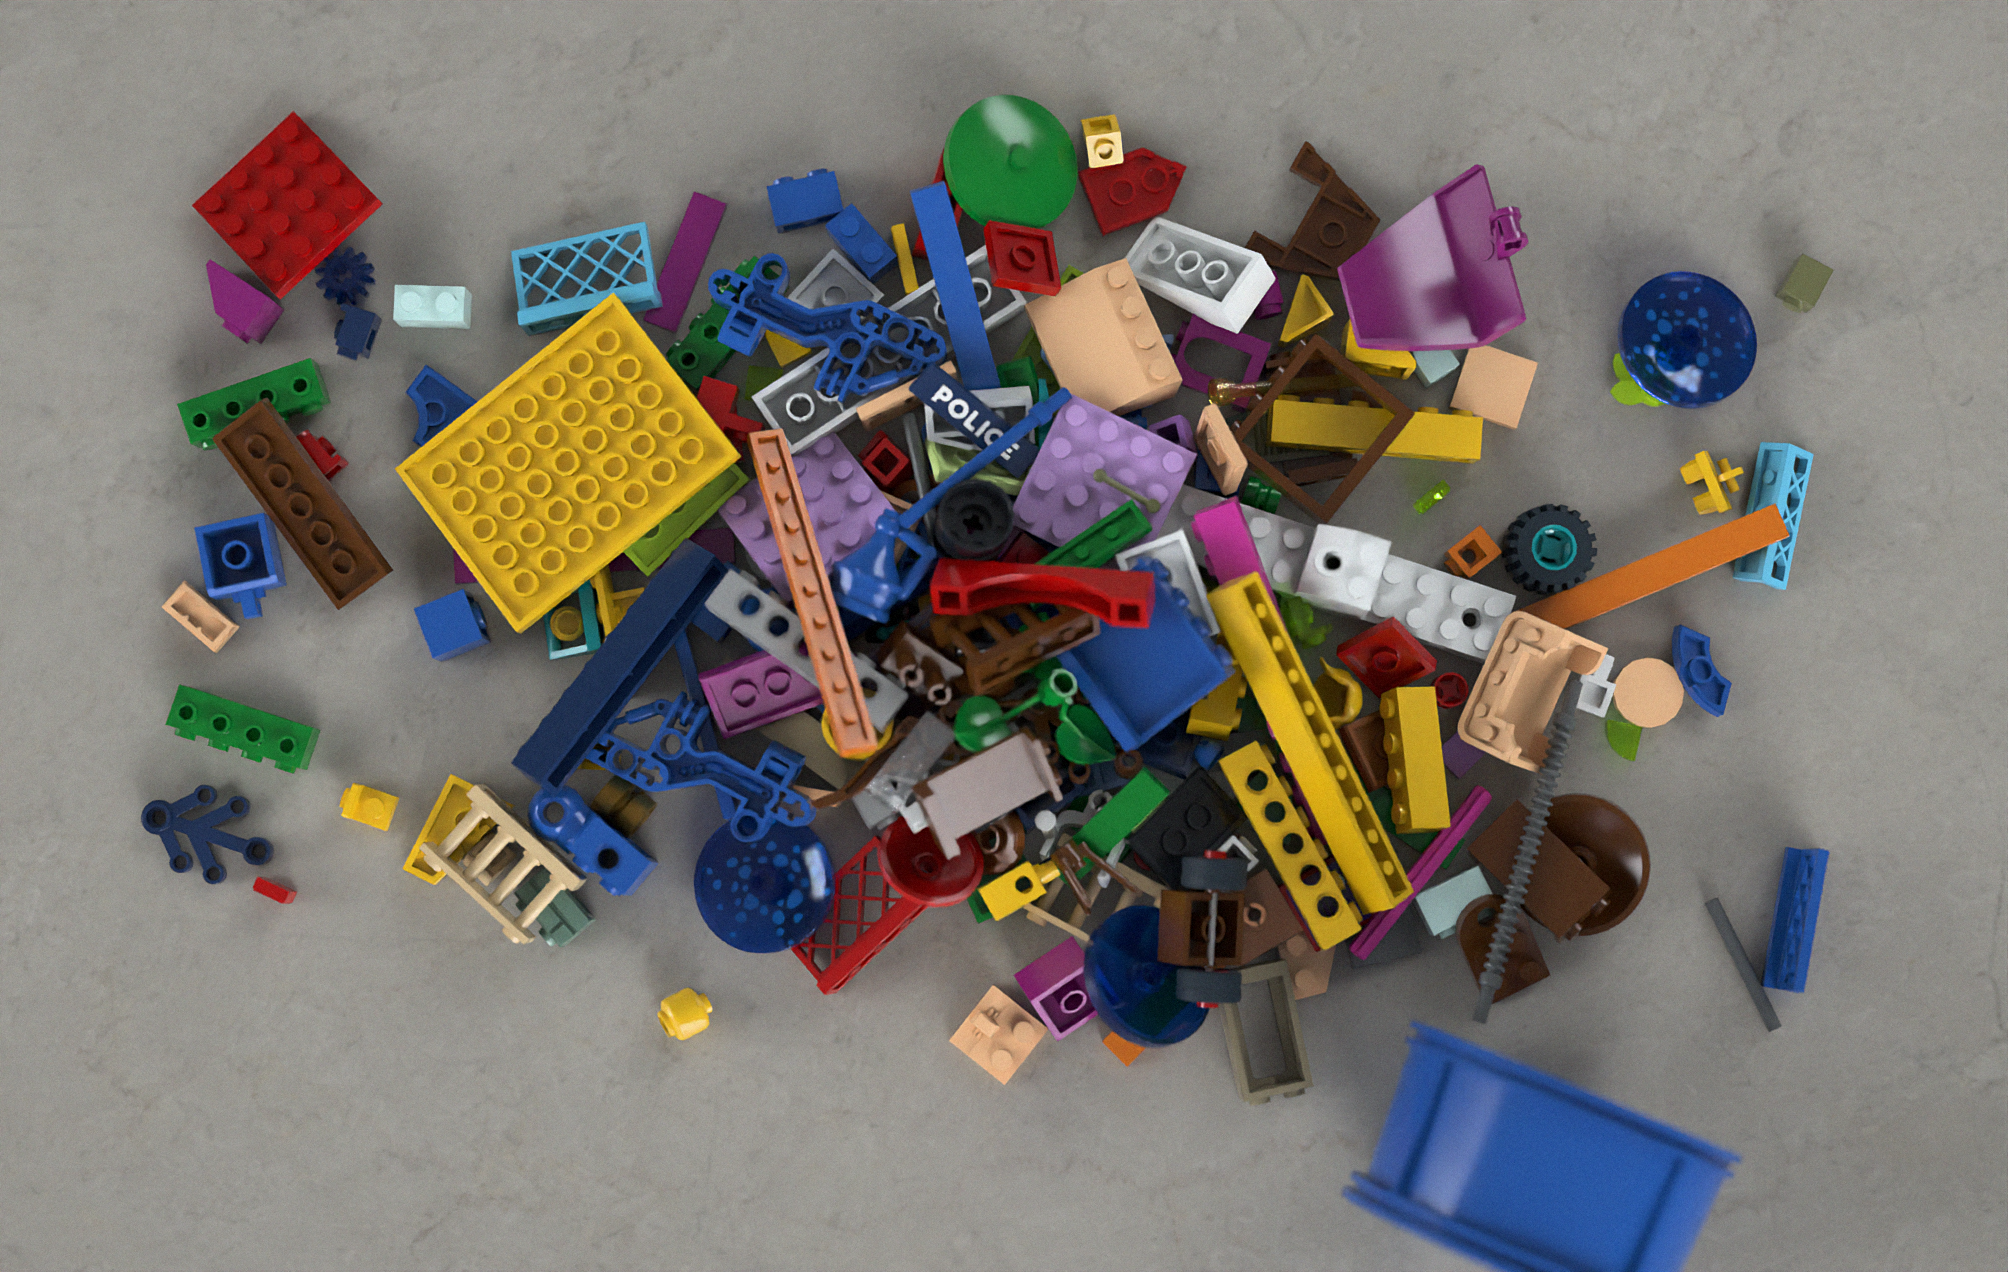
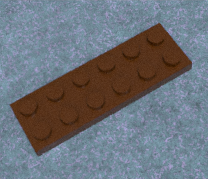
M268 398L260 400L212 438L337 610L349 604L393 571L387 560Z

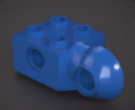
M567 785L563 786L556 797L541 788L533 795L529 802L527 817L530 827L537 836L546 841L554 842L567 854L571 855L574 853L575 856L572 858V861L586 873L591 872L593 874L596 872L601 876L602 879L599 884L613 896H620L621 894L623 896H632L659 864L634 841L618 831L608 819H604L596 811L591 810L584 804L583 798L579 793ZM557 802L562 805L564 816L559 822L553 823L548 819L547 810L550 805ZM610 850H615L619 859L617 865L611 869L607 866L605 859Z

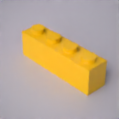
M1435 686L1396 687L1381 694L1379 706L1380 715L1384 719L1385 726L1383 746L1388 754L1389 762L1387 782L1392 789V821L1396 825V834L1437 832L1451 827Z

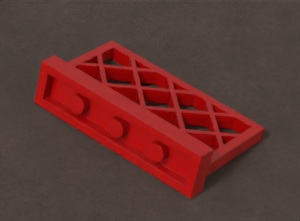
M874 836L786 919L783 925H780L775 930L778 932L779 929H784L785 935L781 938L818 981L816 986L824 995L837 993L929 907L915 903L904 896L901 898L889 897L890 884L885 879L883 873L880 871H867V855L875 848L878 849L881 840L879 836ZM860 863V870H853ZM847 874H859L858 895L842 894V879ZM866 875L883 876L882 897L865 896ZM835 887L834 894L826 896V890ZM822 898H834L833 919L817 918V903ZM841 899L858 900L857 921L840 919ZM865 900L882 901L881 917L876 922L864 921ZM889 902H896L891 908H889ZM810 910V916L804 917L802 920L809 922L808 942H797L788 930L796 924L795 916L797 914L805 915ZM816 922L833 923L832 944L815 943ZM840 924L857 925L856 940L851 945H839ZM864 925H865V926H870V927L863 933ZM794 940L795 944L791 945L789 942ZM802 947H808V954ZM815 948L832 949L831 964L823 972L814 962ZM839 949H845V951L840 956H838Z

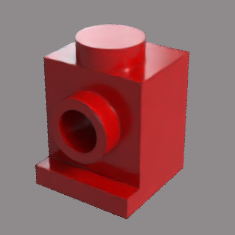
M307 429L296 436L328 481L349 464L339 454L333 456L337 450L323 435L318 439Z

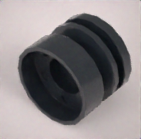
M970 479L960 481L947 491L941 500L932 531L935 548L943 558L993 562L999 557L1012 531L1015 515L1012 502L1003 489L990 481ZM968 526L975 527L973 535L966 532Z

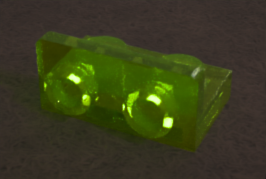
M1301 596L1288 599L1281 605V612L1293 646L1302 644V648L1305 650L1327 641L1326 636L1333 631L1332 624L1311 630L1310 623L1314 622L1313 613L1309 603L1302 602Z

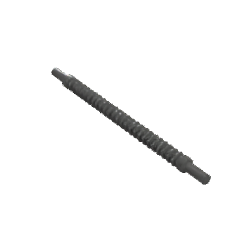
M1569 680L1561 711L1556 713L1553 725L1556 728L1550 731L1553 739L1548 740V744L1551 747L1545 750L1548 757L1542 759L1545 767L1540 768L1539 771L1542 777L1537 778L1540 786L1534 788L1537 796L1531 798L1534 806L1528 808L1531 816H1527L1526 821L1529 824L1528 826H1523L1526 834L1520 836L1523 844L1517 846L1520 854L1514 856L1515 860H1517V865H1512L1515 873L1509 875L1512 883L1506 885L1509 893L1503 895L1506 903L1500 905L1503 913L1498 914V918L1501 921L1495 924L1498 932L1492 934L1495 942L1489 944L1492 952L1486 954L1489 962L1483 964L1487 969L1486 972H1481L1479 984L1482 986L1472 1020L1478 1023L1486 1024L1495 990H1499L1503 979L1500 977V973L1505 972L1502 964L1508 962L1505 954L1511 952L1508 944L1514 942L1511 934L1516 933V929L1513 927L1514 923H1519L1516 915L1522 913L1519 905L1525 903L1522 895L1528 893L1525 885L1530 884V880L1527 877L1533 874L1530 866L1536 864L1533 856L1539 854L1536 846L1542 844L1539 836L1544 835V831L1541 828L1547 825L1544 818L1550 816L1547 808L1553 805L1550 797H1555V792L1552 789L1558 787L1555 779L1561 777L1558 769L1564 767L1561 759H1565L1566 754L1563 751L1569 748V744L1566 741L1572 739V735L1569 732L1575 729L1577 719L1574 717L1583 686V683L1576 680Z

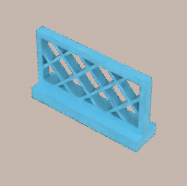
M646 222L511 251L520 310L517 312L518 323L528 336L571 327L613 292L619 297L630 313L663 307L661 293L657 288ZM640 234L641 244L633 255L620 247L627 236ZM603 242L610 246L600 262L588 256L587 253L593 244ZM569 249L577 255L565 270L553 261L560 251ZM616 251L629 259L619 275L606 267ZM642 255L644 257V262L640 260V257ZM537 257L543 263L531 277L523 272L521 260ZM583 259L596 266L585 282L572 274ZM635 264L646 269L647 281L632 284L625 278ZM549 266L562 273L552 289L539 282ZM604 271L615 278L608 290L599 292L591 286L601 272ZM524 279L529 281L526 286ZM568 279L582 286L573 298L565 299L558 294ZM535 286L548 293L540 305L528 307L527 297Z

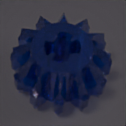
M348 246L344 254H342L340 249L336 247L332 251L334 258L330 259L327 256L322 260L326 267L315 268V273L323 277L316 282V286L319 289L325 290L323 297L328 301L335 298L336 304L341 306L342 303H346L348 298L353 305H357V294L360 293L366 298L370 295L364 288L365 285H375L376 280L368 276L375 268L371 263H365L367 256L363 252L355 255V250ZM348 270L352 276L351 278H345L344 282H342L339 276L346 275Z

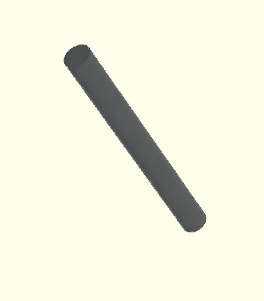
M909 413L902 416L920 500L931 492L932 488L916 414ZM936 507L923 516L928 542L933 547H935L932 531L937 514Z
M1718 897L1706 902L1705 905L1768 1031L1771 1032L1780 1028L1782 1025Z

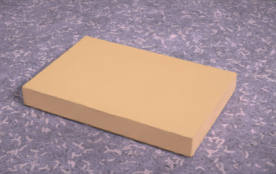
M951 361L939 366L958 381L957 372ZM916 378L856 408L865 432H869L924 404V402L909 391V386Z

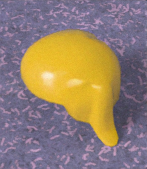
M1320 657V665L1324 672L1316 680L1314 689L1334 729H1338L1345 724L1353 722L1360 713L1363 703L1362 689L1348 671L1331 667L1325 662L1324 658Z

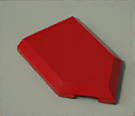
M1141 147L1123 154L1124 161L1121 164L1096 168L1088 167L1078 171L1079 180L1102 236L1167 212L1187 166L1168 160L1151 150Z

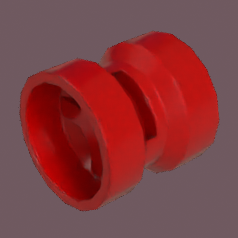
M1446 672L1436 677L1430 684V687L1435 686L1437 707L1442 709H1451L1462 704L1469 692L1466 680L1455 672Z

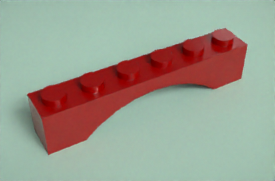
M940 558L930 584L933 613L970 616L986 609L1009 604L1051 603L1084 610L1101 618L1111 626L1148 628L1155 605L1154 572Z

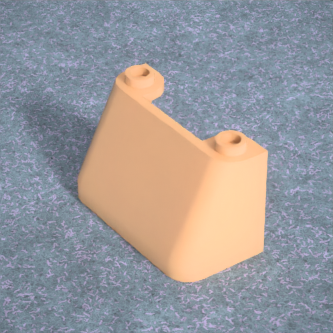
M1512 612L1501 625L1459 719L1458 734L1460 738L1466 743L1507 763L1541 774L1540 768L1545 767L1542 759L1548 757L1545 750L1551 747L1548 744L1550 738L1544 736L1543 732L1571 671L1581 675L1593 674L1602 664L1608 648L1526 612Z

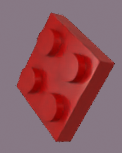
M989 220L983 230L992 286L1056 297L1062 288L1052 231Z
M1394 616L1337 645L1336 656L1379 699L1381 694L1396 687H1404L1435 671L1437 660Z

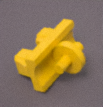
M1708 451L1695 454L1696 459L1686 463L1680 468V471L1687 485L1702 479L1706 481L1709 491L1693 498L1698 514L1702 515L1716 511L1723 513L1731 510L1732 506L1722 482L1726 483L1730 494L1739 491L1740 488L1735 477L1744 473L1742 466L1732 470L1727 458L1717 461V464L1722 474L1718 475Z

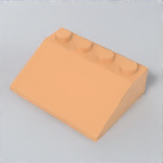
M1126 258L1094 268L1061 286L1062 289L1056 297L1043 295L1025 304L1024 309L1060 389L1065 387L1071 394L1116 416H1121L1175 397L1181 385L1182 377Z

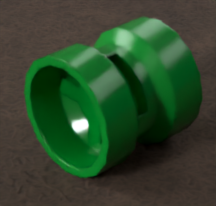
M1250 476L1241 504L1275 514L1281 494L1272 486L1263 484L1259 478Z

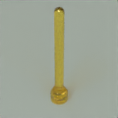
M1344 374L1293 378L1281 394L1358 386ZM1227 378L1210 379L1208 383V398L1210 404L1216 403L1217 407L1228 406L1236 398L1256 396L1258 392L1266 395L1273 385L1269 381L1235 384L1234 381H1229Z

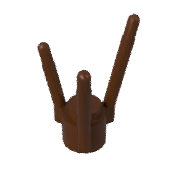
M1071 839L1050 855L1051 859L1063 873L1079 905H1081L1087 916L1092 914L1090 909L1091 901L1075 875L1077 871L1087 864L1083 859L1085 856L1131 892L1136 893L1138 891L1137 886L1092 852L1084 841L1077 846L1074 840Z

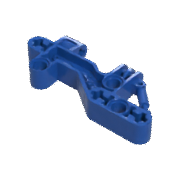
M769 253L762 256L757 261L748 279L728 269H719L709 277L708 290L714 301L721 307L729 310L719 332L718 342L751 357L768 329L805 348L825 346L830 351L815 381L814 389L820 391L823 387L827 389V395L833 396L834 393L839 395L838 401L841 403L845 402L850 393L866 396L870 392L899 383V378L908 375H920L922 368H926L931 361L938 366L943 365L946 361L947 349L942 336L873 301L863 300L808 309L782 296L790 281V271L784 258L778 254ZM776 265L782 268L779 278L769 280L764 277L765 270L768 267ZM730 282L732 289L740 294L739 300L736 294L727 290L721 295L718 288L719 285L726 286ZM872 313L874 321L883 326L882 334L879 335V326L872 322H867L863 326L860 317H867ZM895 328H905L909 332L907 339L903 342H893L889 338L890 333ZM916 335H919V344L926 348L936 344L938 354L931 353L929 358L925 357L924 349L915 344ZM849 343H855L861 347L860 353L854 358H846L842 355V350ZM877 346L883 347L912 362L909 368L898 372L893 369L867 379L859 376L872 350ZM836 361L843 367L851 369L848 376L844 375V369L840 367L837 370L832 369Z
M684 691L679 693L674 702L668 699H658L655 702L626 711V715L616 718L598 741V743L605 747H611L609 751L592 749L586 756V759L646 791L662 792L711 784L741 800L731 821V831L738 840L743 842L758 841L764 838L774 819L792 827L805 826L813 821L817 812L816 808L811 806L813 800L793 788L804 766L805 755L775 739L766 749L757 768L723 751L702 752L697 746V740L708 719L711 707L708 704L703 705V707L699 706V700L695 698L689 701L687 699L688 694ZM658 715L665 718L648 750L614 733L618 725L627 722L632 725ZM677 719H680L679 724L683 727H686L688 724L691 725L688 733L685 730L674 728ZM673 734L680 740V748L675 754H671L666 748V741ZM624 750L630 751L633 756L632 765L628 769H624L619 763L620 754ZM643 767L649 770L660 769L659 775L663 777L662 782H654L655 777L653 775L640 771ZM783 801L792 805L802 803L800 809L805 813L804 816L793 818L795 812L786 806H779ZM749 815L756 819L758 825L757 831L751 836L744 832L742 826L743 820Z

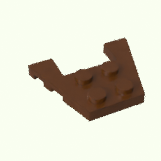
M1305 141L1289 171L1319 187V192L1287 247L1254 230L1245 248L1262 254L1269 268L1340 281L1337 268L1367 245L1380 219L1355 191L1339 178L1332 166L1316 153V149L1309 142Z

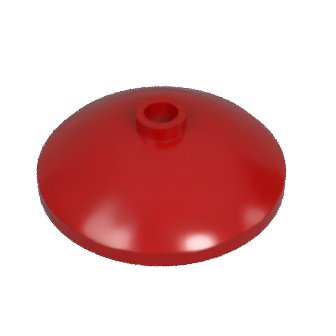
M903 815L889 824L878 846V862L888 883L905 898L930 907L951 906L968 898L975 891L982 878L984 860L981 848L970 832L955 839L961 853L947 859L935 844L929 827L926 826L914 834Z

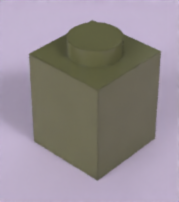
M1801 254L1794 260L1775 297L1783 300L1782 305L1787 309L1797 313H1801V311L1806 313L1816 305L1834 270L1805 254Z

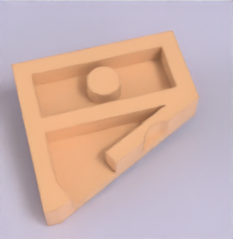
M1303 931L1277 946L1279 957L1287 960L1295 1000L1326 993L1336 944L1316 953Z

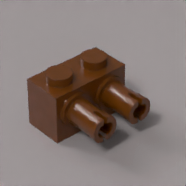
M901 620L876 652L881 665L880 670L886 676L890 673L896 678H900L902 682H906L910 691L923 700L928 697L937 705L946 704L950 700V687L964 671L958 657L943 646L937 649L933 645L931 638L904 620Z

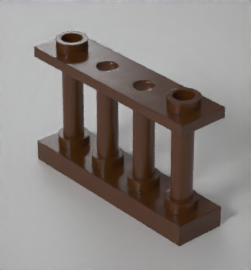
M1029 603L998 606L970 616L939 614L929 619L933 645L938 649L953 642L967 658L965 661L969 686L976 694L1101 634L1099 617L1084 610L1058 604L1052 605L1060 615L1045 622L1028 606ZM1013 612L1029 627V630L1014 637L997 621ZM983 626L998 642V645L980 652L966 635Z

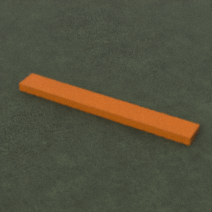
M1772 504L1516 611L1526 612L1566 630L1779 542L1790 535L1776 504Z

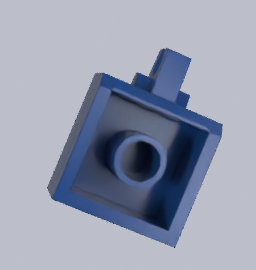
M265 513L195 527V535L209 597L216 600L233 598L234 603L241 602L245 619L263 617L260 598L266 597V590L287 586L276 528L271 518Z

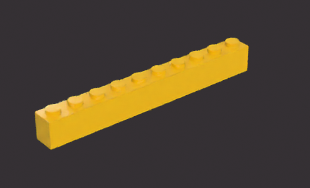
M1257 571L1225 582L1207 594L1206 597L1363 915L1395 908L1411 895L1414 890Z

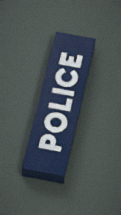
M933 361L929 363L909 386L911 393L982 450L1013 427ZM1024 436L994 460L1016 478H1019L1036 459L1040 448Z

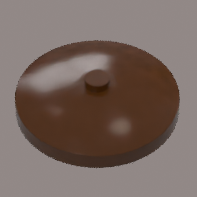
M1569 793L1552 797L1550 801L1553 805L1547 808L1550 816L1544 818L1547 822L1546 827L1610 888V895L1607 897L1610 901L1609 905L1596 917L1591 913L1582 922L1585 928L1578 936H1589L1608 931L1622 923L1632 914L1646 892L1651 872V860L1645 836L1636 821L1624 809L1605 798L1586 793ZM1520 904V907L1525 911V913L1529 917H1531L1538 924L1547 928L1523 904Z

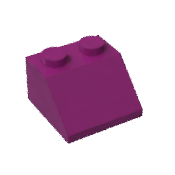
M209 259L206 269L214 310L218 316L225 320L221 326L247 344L251 338L262 344L284 309L268 296Z
M1073 936L1013 975L1057 1042L1116 1003Z

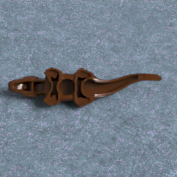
M1019 699L995 701L999 705L1002 715L1022 704V701ZM955 700L948 701L940 708L938 715L923 721L916 717H907L895 729V734L891 740L877 750L844 787L812 801L811 806L816 809H823L859 795L879 778L897 770L930 772L935 767L936 760L952 754H972L973 751L965 748L955 738L953 732L958 709L963 703ZM1024 711L1009 719L1008 721H1005V723L1009 726L1012 722H1014L1016 719L1022 716Z

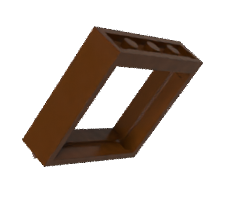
M1315 333L1309 341L1304 337L1290 353L1295 357L1292 363L1287 368L1282 364L1268 380L1273 385L1265 396L1258 392L1246 407L1251 412L1243 423L1236 419L1229 429L1248 463L1247 467L1316 523L1326 525L1415 415V412ZM1314 352L1318 353L1395 415L1323 505L1242 442Z

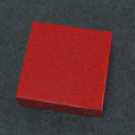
M257 877L252 887L254 891L281 904L292 903L297 894V891L267 877Z

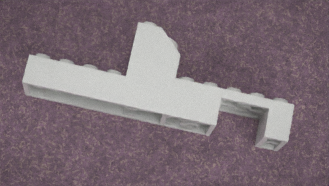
M1182 484L1156 540L1184 530L1196 565L1207 568L1204 555H1207L1208 552L1203 541L1197 542L1191 522L1195 521L1194 515L1197 510L1227 499ZM1240 503L1272 590L1280 593L1283 599L1371 628L1394 616L1420 644L1481 664L1485 663L1503 621L1512 612L1516 599L1515 595L1388 554L1391 546L1390 541L1359 531L1318 524L1314 528ZM1331 557L1338 558L1341 561V567L1337 570H1330L1326 566L1327 559ZM1467 613L1473 614L1476 618L1475 625L1471 627L1466 626L1463 622V617Z

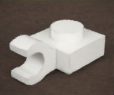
M1605 655L1597 671L1591 675L1580 674L1578 681L1583 683L1577 709L1605 718L1616 684L1607 681L1615 657Z

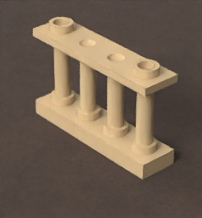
M475 784L467 793V796L473 801L471 804L472 809L439 846L432 841L423 843L419 849L426 854L424 860L430 867L438 872L443 870L504 926L502 932L516 944L519 942L523 944L530 943L536 936L527 928L561 889L564 891L567 888L570 891L578 890L588 878L548 841L537 836L530 825L485 784ZM490 816L499 825L497 828L498 833L471 864L463 870L449 856L482 818L487 819ZM516 840L526 849L523 852L524 857L497 888L489 894L475 879L508 842L513 843ZM542 864L552 873L549 876L550 881L524 911L515 918L501 904L535 865L539 867Z
M1063 832L1056 846L1061 848L1071 836ZM1105 855L1102 859L1106 862L1108 856ZM1117 862L1115 869L1137 886L1138 891L1133 893L1125 886L1122 887L1124 892L1099 940L1080 930L1087 915L1079 903H1077L1067 923L1049 914L1064 884L1059 877L1048 882L1045 888L1046 893L1041 895L1036 906L1030 903L1023 906L1024 909L1029 911L1026 918L1043 927L1046 926L1047 922L1060 927L1123 961L1120 968L1139 978L1141 972L1149 975L1152 971L1150 967L1142 963L1159 933L1161 889L1168 888ZM1097 865L1091 869L1093 875L1085 888L1086 895L1091 901L1090 909L1102 888L1097 878L1101 868ZM1146 893L1156 898L1153 904L1156 908L1129 957L1112 948L1111 945L1136 898H1141L1142 894Z

